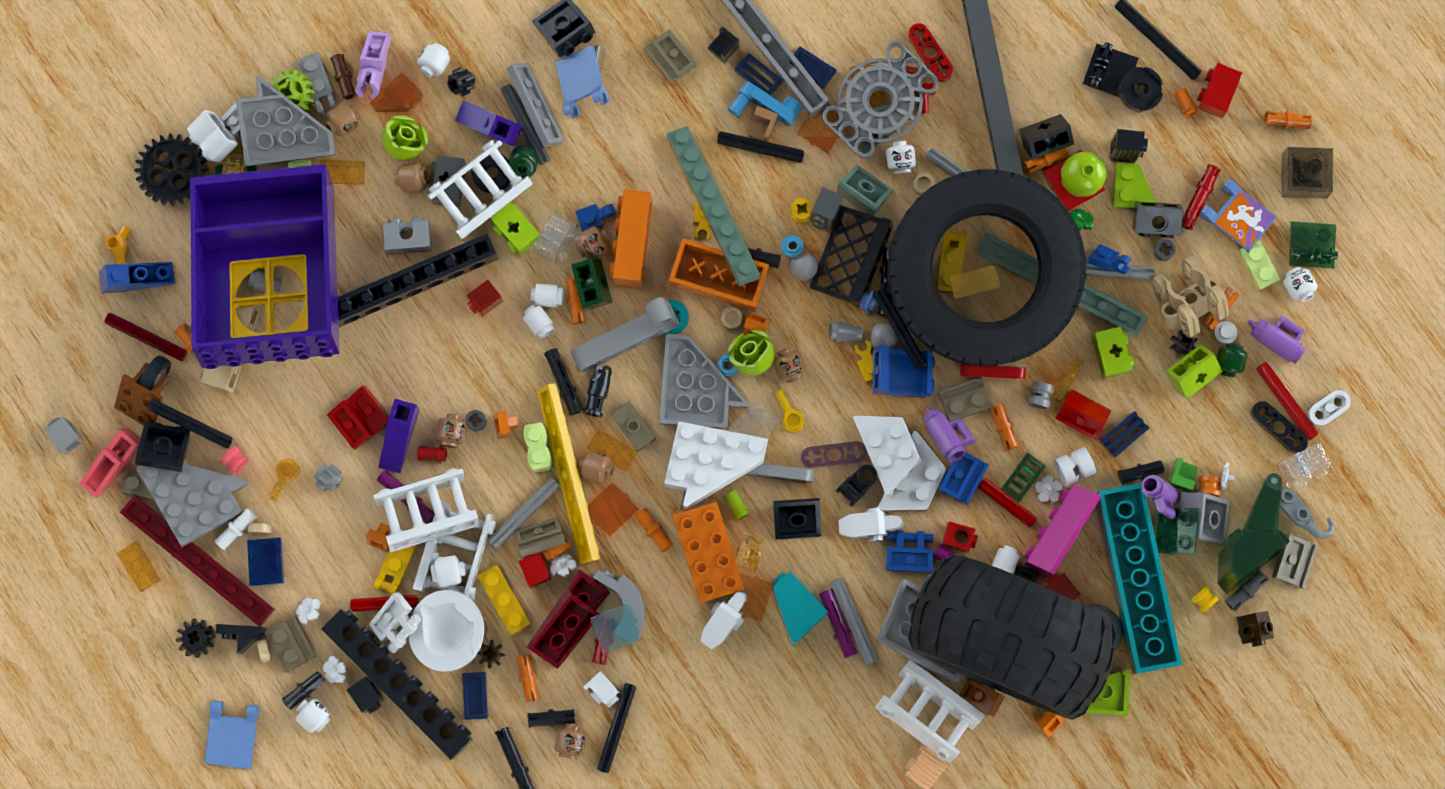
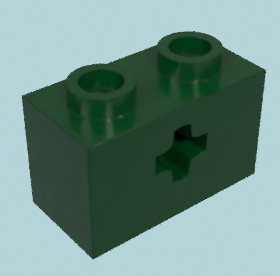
M591 258L571 265L582 308L594 309L613 303L601 259Z

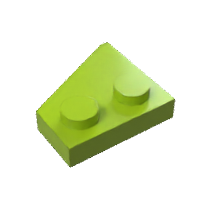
M1119 162L1115 164L1113 208L1134 210L1135 201L1156 202L1139 164Z

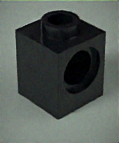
M367 676L346 689L362 713L369 712L371 714L381 707L380 703L384 700Z

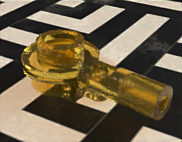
M286 458L278 463L277 476L279 478L268 497L272 501H277L287 481H292L299 475L300 468L294 459Z

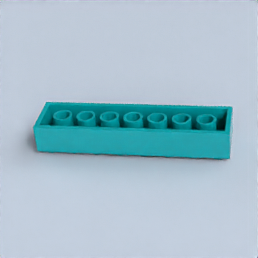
M1142 483L1098 491L1097 494L1101 495V498L1096 505L1132 675L1181 666L1182 660L1147 497L1142 492Z

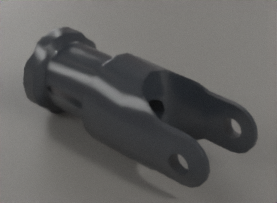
M610 366L595 367L588 387L587 395L589 397L586 409H583L584 414L602 418L604 399H607L612 374Z

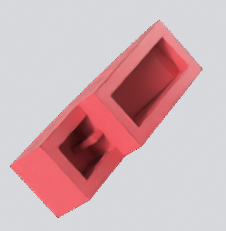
M129 428L121 429L108 448L102 450L79 484L95 498H98L137 454L141 438Z

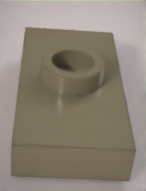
M630 402L611 414L637 452L656 440Z

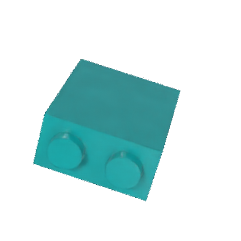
M789 571L787 574L782 572L773 580L774 586L772 591L790 644L794 646L827 615L828 611Z

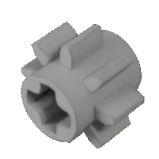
M325 464L322 465L314 475V478L317 480L315 485L323 492L327 489L333 492L343 480L339 476L341 471L333 464L329 467Z

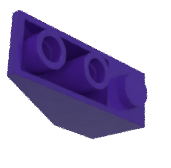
M464 100L455 118L456 122L514 147L523 128L522 125Z
M394 399L387 423L379 468L401 474L420 411L417 404Z

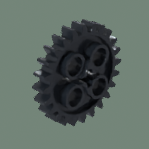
M169 133L168 139L160 135L159 142L151 139L153 144L151 147L146 144L144 145L147 150L146 153L139 152L143 158L142 160L135 161L140 166V168L134 169L137 174H140L135 179L138 183H142L139 188L142 191L146 190L145 195L148 198L153 195L152 200L154 202H158L160 199L161 204L165 206L169 200L170 204L175 206L176 200H178L183 205L185 197L190 200V178L206 176L203 172L208 171L209 168L203 164L208 160L205 157H201L202 149H197L199 145L195 143L191 144L189 137H186L183 141L181 134H178L176 139H174L171 133ZM162 153H168L166 160L159 161ZM185 157H190V162L187 165L182 166V159ZM154 164L160 165L161 167H164V168H159V167H154V168H153V165H154ZM174 166L178 171L171 170L169 173L165 168L173 169ZM182 171H183V172H191V174H190V175H186V174H183V173H181V172H182ZM157 174H163L160 182H154V177ZM178 179H185L184 184L182 186L175 187V183Z

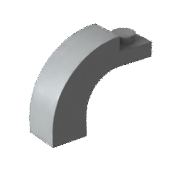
M606 569L603 573L597 570L593 577L594 580L616 592L623 602V617L613 634L635 646L645 623V606L642 596L635 584L624 574L621 575L617 582L615 580L616 575Z

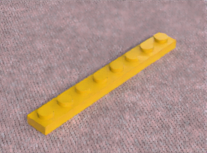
M556 383L548 384L537 390L580 565H587L600 560L599 548L595 541L593 525L588 513V504L582 490V481L579 478L577 461L573 454L571 437L566 426V417L561 407L560 394L557 391Z

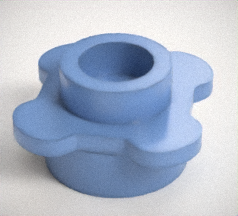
M873 290L871 293L864 292L860 302V309L866 311L867 315H869L871 310L874 311L877 305L874 297L875 291Z

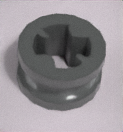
M1168 239L1160 240L1154 247V255L1160 261L1171 259L1176 251L1174 243ZM1161 245L1170 249L1167 253L1168 255L1165 256L1164 252H1159L1162 248Z
M479 410L470 411L465 418L467 427L475 432L483 430L487 423L485 415ZM474 415H478L479 419L482 420V423H478L479 426L476 427L470 422L471 417L474 419Z

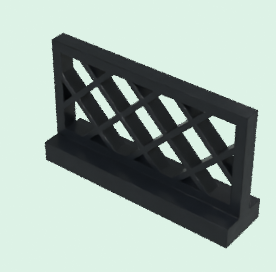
M841 206L818 264L817 273L812 279L810 289L852 303L853 306L860 308L864 292L869 290L883 254V248H885L892 231V221L884 217L881 219ZM847 213L853 215L857 222L844 227L842 219L844 214ZM868 221L877 223L875 230L865 235L861 225ZM859 226L863 236L851 241L847 231ZM845 233L849 243L836 248L834 244L835 237ZM865 240L868 245L867 251L857 255L853 245ZM851 247L855 257L843 262L839 252ZM836 253L841 263L828 269L826 264L827 257ZM857 260L860 265L859 271L849 276L845 266ZM843 267L847 277L834 282L831 272ZM829 274L833 284L827 287L818 286L819 278ZM849 281L852 286L849 296L841 294L837 286Z

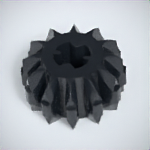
M195 618L192 619L191 625L185 621L183 623L185 630H177L178 633L182 634V637L176 638V642H183L178 649L180 651L186 650L185 655L188 657L194 654L195 658H200L201 652L205 655L209 654L206 647L213 648L215 644L209 642L210 639L216 638L215 634H209L213 630V626L205 627V620H201L198 624ZM193 634L200 638L199 642H194V639H192Z

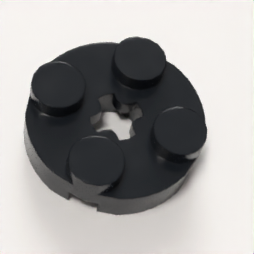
M1135 67L1121 77L1117 87V94L1127 108L1137 113L1148 111L1157 106L1163 97L1162 79L1151 68ZM1137 85H1144V95L1137 92Z

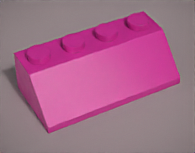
M1075 484L1070 489L1066 487L1059 498L1063 500L1059 508L1054 507L1048 516L1051 521L1047 528L1042 526L1036 538L1039 541L1036 546L1031 545L1024 555L1027 558L1025 565L1046 578L1054 575L1101 498V495Z

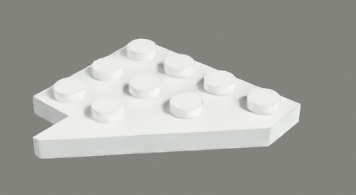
M678 421L664 487L686 491L683 509L687 510L763 464L768 439Z

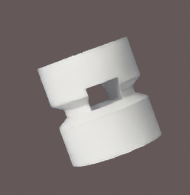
M1085 447L1073 451L1070 457L1064 455L1054 460L1058 475L1066 487L1078 482L1079 477L1085 479L1096 474L1093 460Z

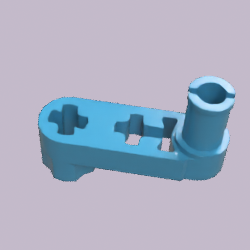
M748 81L744 82L738 91V96L728 107V111L731 114L739 117L747 104L753 102L759 107L777 113L778 120L787 126L792 125L803 109V106L794 98L787 96L784 102L780 103Z

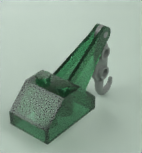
M1276 473L1269 474L1263 481V485L1243 529H1236L1222 543L1225 547L1219 553L1217 584L1226 594L1275 558L1290 542L1283 532L1278 530L1280 508L1295 525L1307 530L1315 538L1326 539L1334 532V522L1330 517L1327 518L1328 530L1321 531L1315 526L1311 511L1293 490L1282 487V479Z

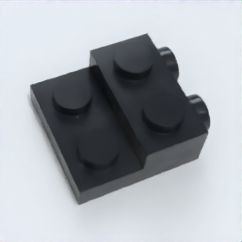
M572 0L559 1L532 21L559 58L563 55H571L576 46L580 43H588L593 38V34L596 33L591 22Z
M145 422L135 465L182 472L184 459L186 458L190 443L191 431L181 426L173 427L162 425L158 422Z

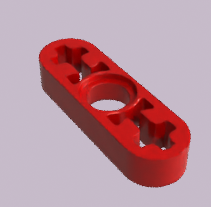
M917 23L912 25L908 33L910 43L926 67L936 76L939 82L948 81L953 72L952 64L924 24ZM915 30L923 32L922 39L926 43L922 47H920L922 45L921 39L913 37ZM932 47L936 50L937 55L934 58H928L925 56L924 50ZM939 58L942 59L939 61V65L941 66V68H947L945 76L943 73H937L939 71V67L935 62H937Z
M960 364V376L1026 379V367Z

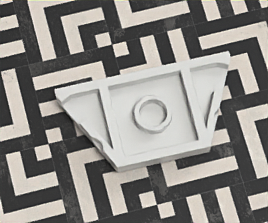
M854 416L853 419L873 466L877 471L885 494L889 497L893 494V490L899 483L905 480L911 469L915 468L921 461L903 417Z
M915 430L911 437L921 461L915 468L911 469L905 480L901 481L893 490L891 496L887 497L884 493L878 505L881 511H927L946 471V467Z

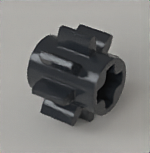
M459 67L452 70L451 75H448V87L455 95L461 93L463 97L471 93L470 90L475 88L474 75L468 69L462 70Z
M1179 330L1178 337L1172 336L1170 338L1174 344L1169 349H1174L1177 352L1176 357L1180 354L1187 355L1189 350L1192 351L1196 348L1194 343L1198 341V338H1188L1183 334L1182 330ZM1181 341L1187 342L1188 346L1185 348L1184 345L1180 346L1179 343Z

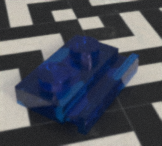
M282 538L247 540L249 586L284 584Z

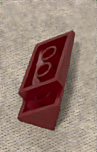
M579 570L533 636L527 648L558 669L601 615L596 610L610 592L583 570Z

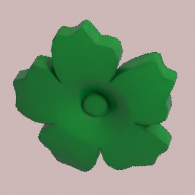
M1074 209V212H1071V216L1079 231L1083 227L1085 230H1092L1094 219L1090 213H1085V210Z

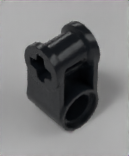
M871 465L861 466L836 489V492L841 493L850 502L849 505L851 507L854 506L876 482V469ZM870 470L874 477L869 482L863 481L860 477L861 472Z

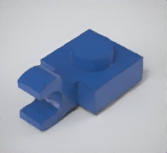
M613 203L599 210L597 205L593 204L575 211L582 232L593 226L597 228L603 227V219L617 215Z
M1099 244L1090 254L1088 263L1105 271H1109L1112 268L1121 274H1126L1130 267L1125 265L1129 264L1131 258L1127 255L1119 256V252Z

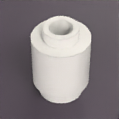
M536 284V288H531V301L535 302V306L557 307V305H563V287L551 284Z
M532 305L524 311V322L540 340L546 338L555 330L552 320L541 306L536 307Z
M1004 545V548H998L992 566L1013 574L1020 556L1016 554V549Z

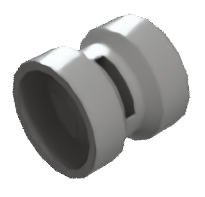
M1034 381L1031 388L1033 393L1029 397L1027 404L1038 409L1049 410L1051 405L1050 396L1054 394L1055 387L1047 383Z

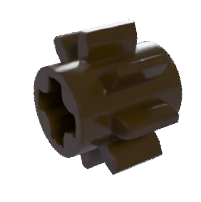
M492 639L490 640V645L486 646L482 643L483 649L477 653L482 656L479 664L488 662L489 669L492 668V663L500 666V657L506 656L500 653L503 645L499 644L495 647L494 640ZM490 648H493V651L497 653L496 656L492 657V660L485 656L486 652H490Z

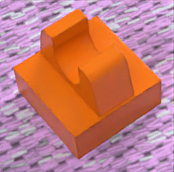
M750 312L744 324V335L750 334V330H759L766 333L771 319Z
M506 411L497 412L493 416L498 439L507 437L511 429L519 426L517 416L507 418Z
M380 523L377 531L369 529L366 535L367 544L388 552L389 546L386 536L390 532L389 526Z
M1044 710L1046 714L1042 718L1035 714L1033 719L1041 731L1049 738L1065 721L1061 716Z

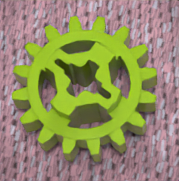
M286 69V74L281 71L278 72V79L275 77L271 78L274 82L271 85L302 110H310L307 104L308 102L314 103L310 95L315 94V91L310 89L313 82L307 81V75L301 74L298 70L293 72V70Z

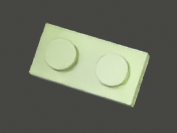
M1260 240L1254 244L1249 252L1244 248L1238 251L1258 291L1281 280Z

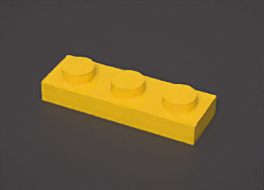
M497 564L477 575L511 636L531 625Z

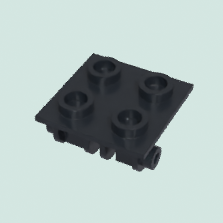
M1105 42L1104 45L1097 43L1082 84L1120 97L1117 94L1119 81L1127 71L1136 67L1139 58L1112 49L1113 45L1111 43Z

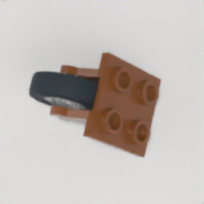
M159 355L149 364L145 363L133 378L124 374L114 408L143 426L145 422H156L158 415L148 411L147 406L151 399L162 403L163 396L160 393L169 382L170 376L168 374L171 368V361Z

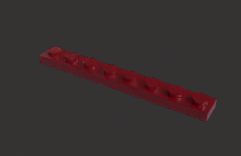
M133 495L119 512L256 625L261 627L275 611V608L193 541L181 547L167 521L136 495Z

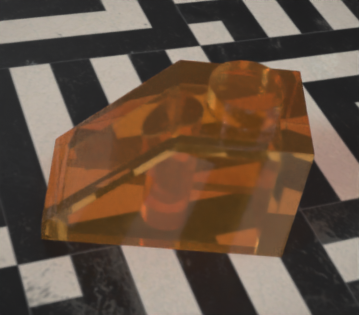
M401 72L370 104L376 112H408L411 108L415 109L421 103L423 95L421 90Z

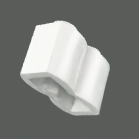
M204 110L187 128L190 133V139L195 144L200 145L203 151L202 155L208 161L221 163L238 145L235 137L212 111Z

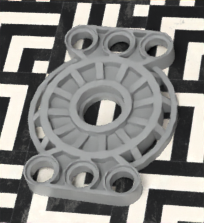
M892 42L886 48L887 59L867 60L853 68L844 78L839 89L838 107L829 106L823 112L824 123L860 158L865 159L873 155L875 151L874 143L892 142L910 132L918 122L922 112V94H932L938 88L936 76L900 42ZM893 47H899L903 53L900 58L894 59L890 56L889 53ZM913 62L918 65V71L915 74L906 72L905 68L908 63ZM878 63V65L870 66V67L864 69V66H867V65H869V64ZM860 70L852 80H849L856 71ZM923 79H933L935 83L933 88L929 90L924 89L921 85ZM847 85L846 98H842L844 87ZM879 90L889 93L892 100L889 108L881 112L872 109L869 102L871 95ZM914 92L919 93V97H915ZM915 103H919V109L915 117L912 115ZM830 111H836L839 114V119L835 123H830L826 119ZM911 120L910 126L902 132L901 128ZM851 126L855 129V135L852 138H845L842 135L845 127ZM894 132L898 134L891 138L883 139V135H889ZM872 135H878V139H874ZM862 142L870 143V152L866 154L860 153L858 150L859 144Z

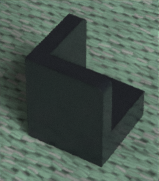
M722 26L719 29V35L709 45L708 51L725 64L739 48V39Z

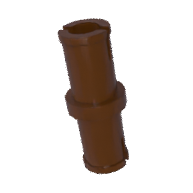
M344 54L333 55L330 60L336 74L334 76L335 81L339 84L343 100H350L356 97L351 81L352 73L348 71Z

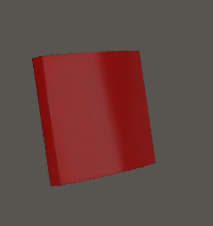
M1070 156L1042 171L1051 190L1055 192L1057 198L1068 211L1105 191L1104 186H1102L1092 196L1076 197L1070 194L1062 185L1061 168Z
M366 385L361 386L347 400L341 401L327 414L328 418L354 450L384 429L389 419V414Z

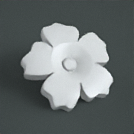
M1226 463L1223 468L1221 478L1222 490L1226 489L1227 480H1234L1235 476L1229 475L1230 463Z
M1049 475L1043 478L1042 482L1037 481L1034 486L1036 492L1040 493L1037 498L1041 502H1048L1049 499L1053 503L1058 501L1060 496L1058 491L1063 489L1062 483H1059L1057 480L1053 482V476Z
M564 553L561 555V558L556 556L554 557L555 560L550 561V574L553 576L558 574L560 577L566 578L570 576L569 570L573 571L577 567L576 561L572 560L569 554Z
M307 597L303 599L302 605L298 606L296 615L299 616L298 619L302 624H307L308 620L312 621L318 618L319 613L316 610L320 608L321 604L318 599L313 600Z
M336 655L330 656L323 665V671L326 672L325 677L331 684L334 682L342 683L346 679L342 673L346 672L347 665H345V662L339 663V658Z

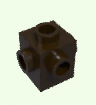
M1268 611L1236 617L1239 627L1238 634L1242 644L1252 643V647L1266 645L1265 640L1274 638L1273 624L1270 621Z

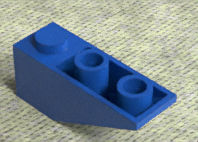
M172 262L104 265L99 271L101 293H121L175 284Z

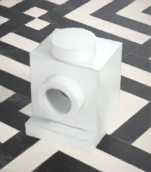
M601 671L583 686L586 691L592 689L593 692L590 695L598 704L603 702L608 708L619 700L617 695L620 692Z

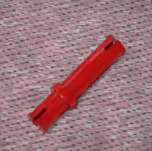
M1208 164L1203 177L1197 182V189L1182 218L1183 228L1193 230L1206 199L1213 192L1214 183L1221 172V169L1217 166Z

